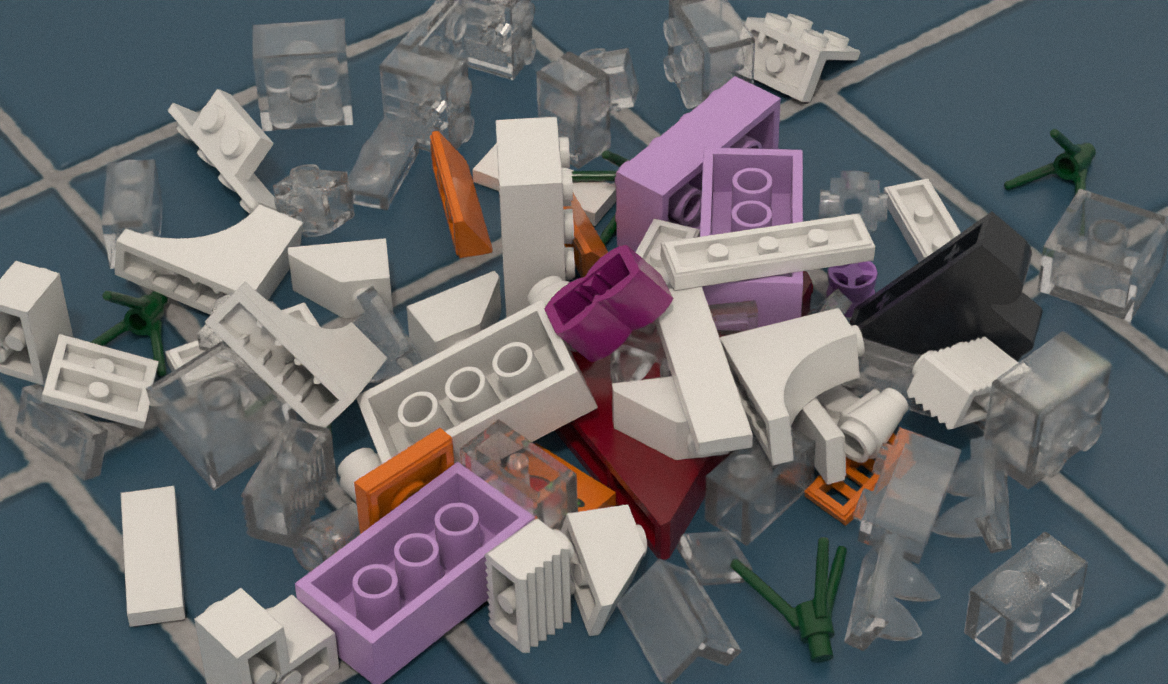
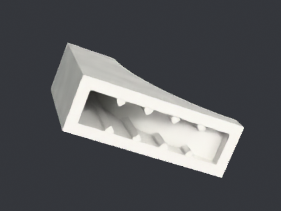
M259 204L249 216L238 224L215 234L202 237L161 238L125 229L116 241L115 275L210 315L245 281L268 300L290 269L288 247L300 246L303 222Z
M246 281L205 321L224 342L319 434L357 398L387 359L352 322L338 329H325L307 324L274 306Z
M839 308L719 337L749 425L773 466L794 460L791 425L797 414L806 404L821 393L847 381L860 378L858 357L863 356L865 353L860 329L857 325L851 326Z

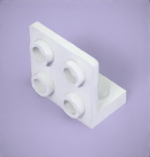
M767 13L765 18L747 17L730 68L801 102H811L826 60H858L861 52L848 46L849 38L828 30H824V33L821 34L811 29L813 22L794 14H788L787 18L777 14Z

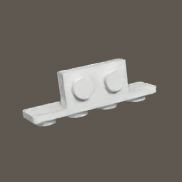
M217 89L200 114L172 103L168 112L178 122L179 125L176 128L178 132L199 147L197 154L201 159L217 168L220 172L218 179L226 187L239 194L242 198L240 205L244 210L251 214L260 204L277 212L288 214L254 174L274 143L231 94Z

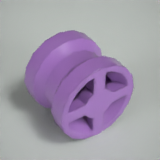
M871 261L829 267L827 273L829 286L826 291V303L830 310L839 308L845 317H852L854 308L875 294L874 287L878 274L876 266Z

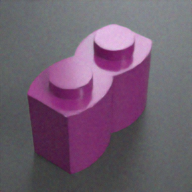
M626 244L602 256L591 267L585 277L576 279L561 288L550 299L544 310L555 333L590 362H595L616 351L633 330L643 328L655 321L665 312L674 298L662 275Z

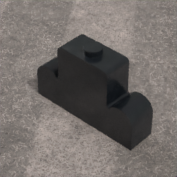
M991 211L854 308L849 324L851 326L857 325L861 331L865 347V353L862 357L883 372L903 374L914 367L919 354L923 355L930 350L938 352L941 348L944 350L947 346L951 348L959 342L965 343L967 341L969 343L971 340L975 341L977 338L982 339L985 336L1018 362L1022 355L1033 349L1043 313L1042 308L1022 292L1032 257V250L1028 242Z

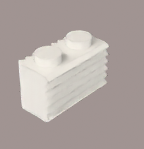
M984 336L982 339L977 338L969 343L967 341L965 343L959 342L951 348L947 346L944 350L941 348L938 352L930 350L924 353L913 367L912 375L914 377L907 390L908 398L915 397L916 405L922 404L924 411L930 410L931 417L938 416L939 423L945 422L948 430L1014 409L1031 377V372Z
M534 519L484 555L487 560L484 562L487 566L485 571L488 575L485 577L488 581L486 586L489 589L486 593L489 596L487 601L490 604L488 606L490 611L488 613L490 617L488 622L495 631L519 651L530 653V647H538L539 641H547V634L555 635V628L563 629V622L571 623V595L575 592V586L570 578L569 559L574 556V550L569 539L557 529L552 530L541 520Z

